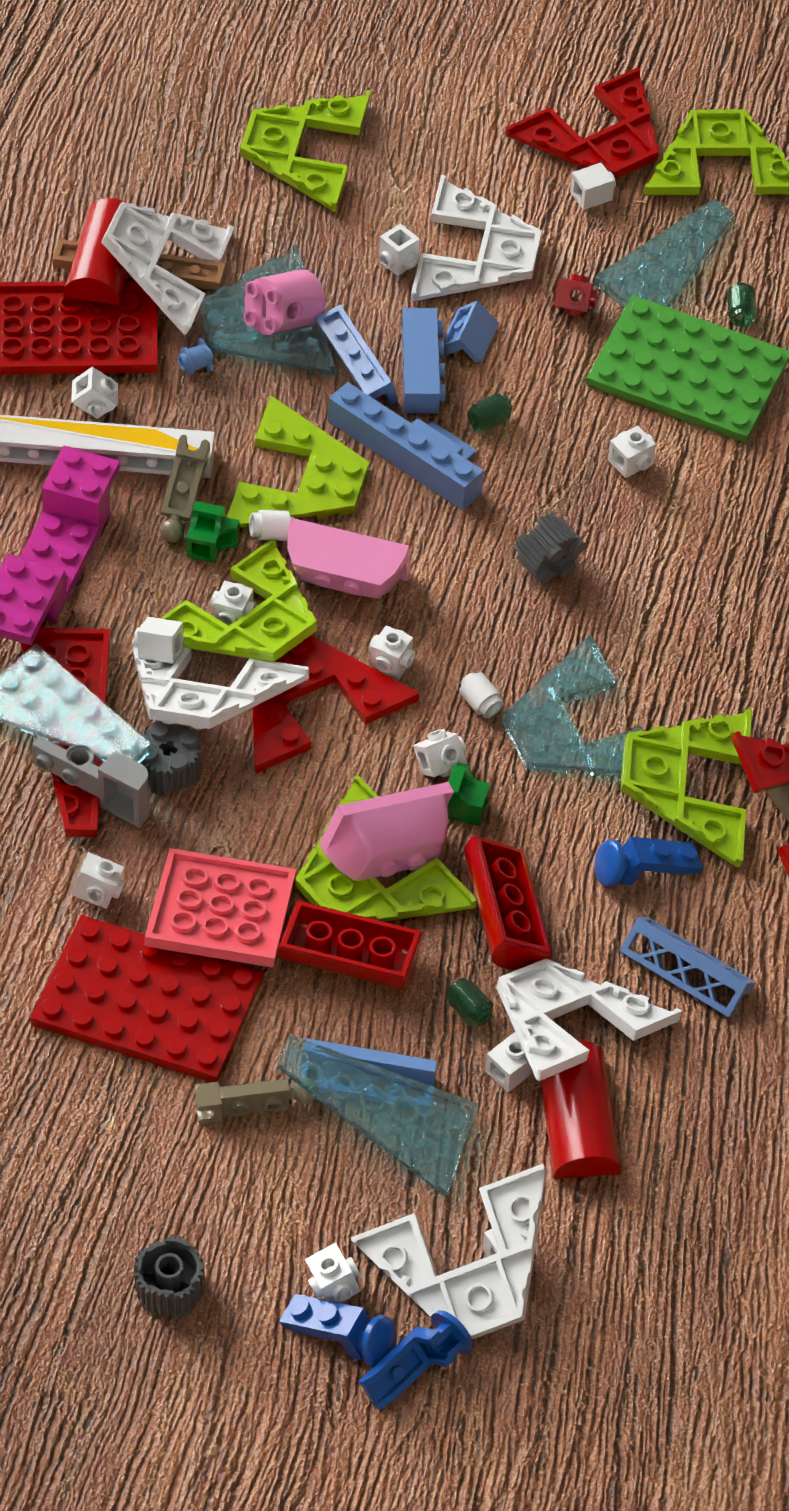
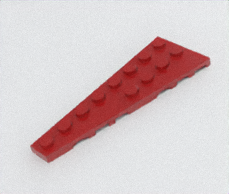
M40 627L32 645L21 642L20 645L42 738L65 750L75 744H85L93 750L94 763L100 767L103 759L110 629ZM51 773L65 837H97L99 797L76 785L71 786L62 778Z

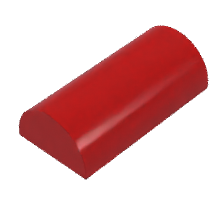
M104 198L97 200L89 207L64 288V298L113 305L121 304L129 273L101 241L121 202L125 201L115 198Z
M473 836L465 845L464 853L493 962L503 969L518 970L543 959H548L552 953L523 849Z
M297 900L278 947V958L406 991L410 986L416 968L423 931Z
M577 1040L589 1050L587 1061L540 1081L553 1179L621 1174V1164L604 1052L597 1044Z

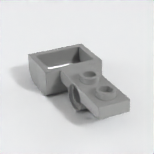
M40 736L33 742V764L40 770L51 772L62 778L67 784L71 786L76 785L99 797L100 808L139 828L149 816L148 771L144 765L119 752H112L103 764L98 767L94 763L93 750L85 744H75L65 750Z

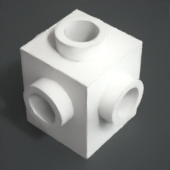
M400 223L380 236V263L397 276L407 270H411L419 263L420 239Z
M91 367L72 380L71 402L98 419L107 412H111L117 406L118 383L94 367Z
M636 426L629 431L621 432L617 437L610 440L608 461L627 478L640 470L648 469L654 463L656 443L651 435L646 434L639 426Z
M225 580L220 590L213 593L210 602V608L214 609V617L229 626L257 606V603L253 601V588Z
M386 625L380 635L376 634L370 642L371 667L398 681L406 668L411 666L415 658L413 637L402 630H396Z
M445 729L433 731L427 735V740L413 745L423 775L447 777L451 775L453 766L457 762L467 764L465 757L467 749L463 739L456 733L446 732Z
M88 852L71 895L107 909L111 898L118 899L125 881L120 879L124 866Z
M336 1243L305 1259L313 1275L308 1282L317 1298L324 1296L328 1301L341 1303L361 1292L355 1279L361 1276L352 1257L344 1259Z

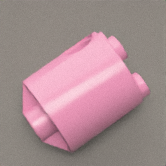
M294 270L249 281L245 285V312L243 319L247 326H253L256 331L263 335H273L313 326L317 323L315 318L323 314L325 310V293L322 284L315 274L308 270Z

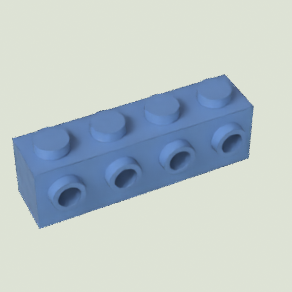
M402 308L404 413L439 414L440 402H445V384H440V380H444L445 364L439 362V359L444 358V341H438V337H443V320H437V308Z

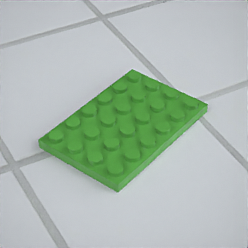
M632 295L586 378V385L747 443L789 363V350Z

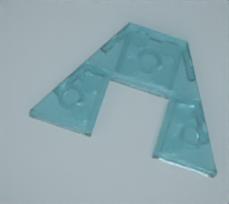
M294 244L292 250L277 259L272 257L267 260L265 265L257 266L241 275V280L229 287L226 284L217 289L214 294L203 298L198 311L208 347L211 351L335 375V365L328 342L319 326L299 328L273 335H263L256 331L253 326H247L243 319L245 312V285L247 282L254 281L260 277L294 270H305L297 244Z
M591 635L585 638L502 716V724L527 770L542 771L549 769L553 772L567 773V769L587 771L588 775L621 776L624 740L627 733L639 730L644 731L641 726L584 744L563 704L613 689L616 685V679Z

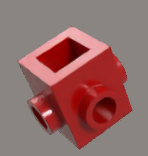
M572 274L571 279L559 278L554 306L566 308L565 314L582 317L583 311L589 312L590 306H596L598 290H594V283H588L589 277ZM575 290L581 293V298L578 301L573 298Z

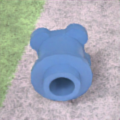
M203 338L197 340V346L188 349L187 347H182L180 354L177 356L181 370L186 371L189 375H193L196 370L206 368L207 372L214 370L212 365L213 353Z

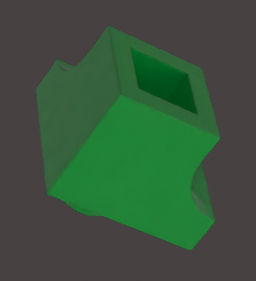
M196 501L192 510L190 528L186 536V557L216 563L220 552L228 548H237L240 540V520L225 517V507Z
M457 762L453 766L448 781L454 791L447 805L448 819L481 826L489 800L490 783L475 779L469 772V765Z

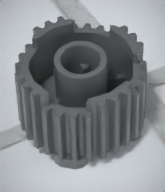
M554 513L547 514L545 517L542 516L537 521L540 525L536 526L533 531H530L529 535L523 533L519 536V540L516 541L514 549L518 552L519 561L542 585L548 583L552 578H556V576L561 575L565 578L576 569L575 559H578V555L586 548V544L563 518H557Z
M161 721L152 723L150 730H146V734L141 735L142 739H139V744H137V762L144 765L148 771V785L151 788V792L157 791V795L163 793L164 796H167V794L172 793L175 789L180 791V788L186 789V785L188 787L196 785V780H199V775L201 774L200 745L196 732L192 729H187V727L181 728L180 724L174 726V724L168 725Z
M170 1235L169 1238H164L162 1242L156 1240L155 1245L150 1243L148 1249L143 1248V1250L138 1251V1256L135 1257L134 1263L135 1292H137V1298L142 1308L151 1309V1313L154 1314L157 1311L159 1316L164 1313L166 1317L173 1314L174 1317L182 1318L191 1313L192 1306H197L196 1301H201V1295L204 1294L205 1267L202 1256H199V1251H194V1246H190L187 1238L181 1240L179 1235L177 1238Z

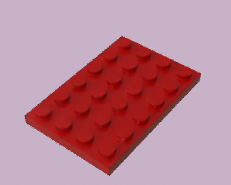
M67 281L0 282V375L82 374L91 367H94L101 373H158L157 304L136 281H127L120 305L64 298V288Z
M80 914L30 1017L31 1025L209 1082H218L263 982L264 971L229 960L144 946L145 934Z

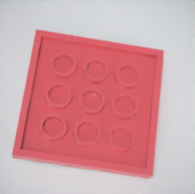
M170 848L146 930L144 946L274 968L296 878V869Z

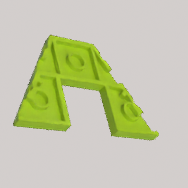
M366 90L365 95L349 98L337 95L331 99L307 100L305 105L287 108V104H283L273 108L252 110L240 146V155L336 212L348 175V165L297 157V153L306 127L360 136L371 100V91Z
M745 109L690 110L686 117V122L679 128L677 137L673 143H670L663 155L662 162L657 165L649 183H646L644 195H700L701 185L697 156H749L755 195L789 194V162L785 159V154L778 146L766 139L764 130L753 122L752 117Z
M270 396L255 437V446L309 457L297 493L239 481L227 517L240 520L241 528L249 526L251 513H258L259 510L289 511L290 517L295 519L317 515V519H321L334 514L346 515L355 513L369 471V461L276 398Z
M275 539L269 540L230 568L232 579L246 587L253 588L255 593L266 599L229 626L188 600H185L160 618L183 622V648L275 662L317 631V621L313 613L309 611L308 603L305 597H302L292 572L288 570L285 558H282Z
M746 709L744 713L725 717L719 714L715 715L712 719L699 718L684 721L681 726L666 729L664 726H659L649 731L639 730L627 733L624 740L620 791L735 867L740 868L744 855L746 809L686 797L688 754L742 765L731 736L737 731L741 732L743 736H751L752 709Z
M357 774L345 798L341 799L338 805L379 796ZM331 816L329 822L327 823L325 829H324L323 832H322V837H323V835H324V833H325V831H326V829H327V827H328V825H329V823H330V821H331V819H332V816ZM320 839L316 848H313L309 854L306 865L301 868L295 878V886L311 904L383 922L474 909L477 907V899L437 857L386 889L375 877L354 881L339 871L324 854L320 846Z

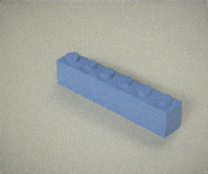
M347 382L329 397V423L461 510L466 509L482 494L484 470L357 387Z

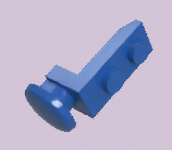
M632 836L623 846L615 839L604 841L597 850L594 862L596 878L601 885L606 887H614L620 881L621 884L633 885L643 871L689 875L699 873L703 869L694 843Z
M295 1294L279 1320L281 1326L296 1333L341 1342L350 1358L364 1359L365 1363L371 1368L396 1346L397 1333L394 1322L384 1315H377L370 1320L362 1307Z
M443 1310L436 1311L431 1315L434 1330L416 1326L358 1381L376 1409L380 1410L393 1402L432 1364L448 1367L456 1359L454 1355L457 1353L469 1354L473 1348L472 1338L465 1326L456 1317Z

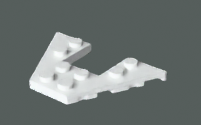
M441 175L431 213V222L485 231L477 262L421 253L411 291V301L532 279L542 231L533 225L525 224L522 219L515 215L509 217L497 210L498 206L483 197L475 196L467 188L464 190L446 181V176Z
M121 202L101 243L177 328L186 335L192 326L206 293L156 265L168 239L202 260L220 262L235 227L230 225L228 229L211 226L208 220H195L190 216L171 213L170 216L155 213L153 208L138 207L134 204Z
M134 639L132 640V652L149 719L159 720L165 724L177 723L189 725L195 729H210L309 679V667L249 658L231 687L178 679L192 659L191 649L183 648L178 658L171 664L138 658V646H135Z
M543 959L499 977L496 987L538 1081L587 1061L589 1050L552 1021L556 1017L589 1005L634 1041L679 1022L682 1011L678 1008L668 1011L652 1005L648 1002L649 997L633 994L628 989L607 981L599 985L584 979L585 973L565 968L561 964L549 959Z
M544 1164L479 1188L500 1252L439 1276L436 1274L419 1218L415 1213L353 1236L351 1241L430 1317L438 1310L450 1313L465 1326L473 1340L525 1320L547 1168Z

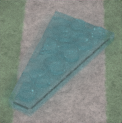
M713 198L595 275L594 285L624 309L632 295L670 308L674 298L680 295L698 270L700 262L709 255L713 244L719 241L732 223L734 213Z
M36 643L0 675V723L7 722L17 726L21 731L40 736L57 744L60 742L69 746L85 744L93 750L94 755L103 761L112 752H119L140 763L154 750L148 740Z
M289 1034L278 1061L277 1069L446 1197L479 1104Z

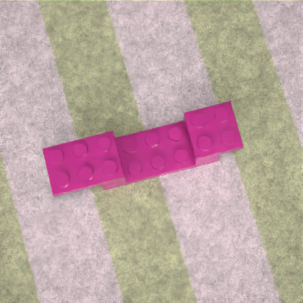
M63 445L42 486L43 513L21 556L7 554L0 567V637L32 645L44 620L57 622L110 515L109 490L120 470V460Z

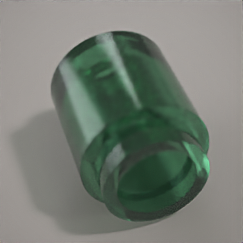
M737 283L731 286L727 291L728 316L734 325L748 326L754 322V318L757 315L755 289L746 283Z
M495 393L472 405L471 410L467 412L468 421L474 430L478 432L481 430L487 431L510 419L512 405L506 396Z
M460 978L447 989L446 996L449 1005L468 1026H481L489 1021L494 1005L473 981Z

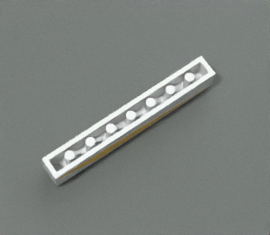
M0 415V461L53 466L63 445L120 460L119 471L171 475L179 438L181 435H186L188 449L191 451L197 450L204 439L210 442V453L202 477L211 478L215 452L214 432Z

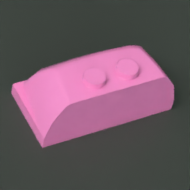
M291 518L288 527L287 548L294 570L300 580L336 591L379 599L389 593L399 580H409L411 562L408 545Z
M449 782L338 805L321 839L320 846L335 867L354 881L378 876L389 877L396 872L405 870L415 871L436 857L439 859L449 820L447 805L454 791Z

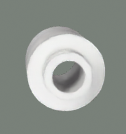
M259 510L258 513L252 512L249 521L250 536L257 537L258 540L275 539V541H287L288 527L291 518L294 517H290L289 511Z
M473 672L462 679L459 693L478 715L490 718L501 710L504 704L501 700L502 695L484 673L479 672L475 674Z

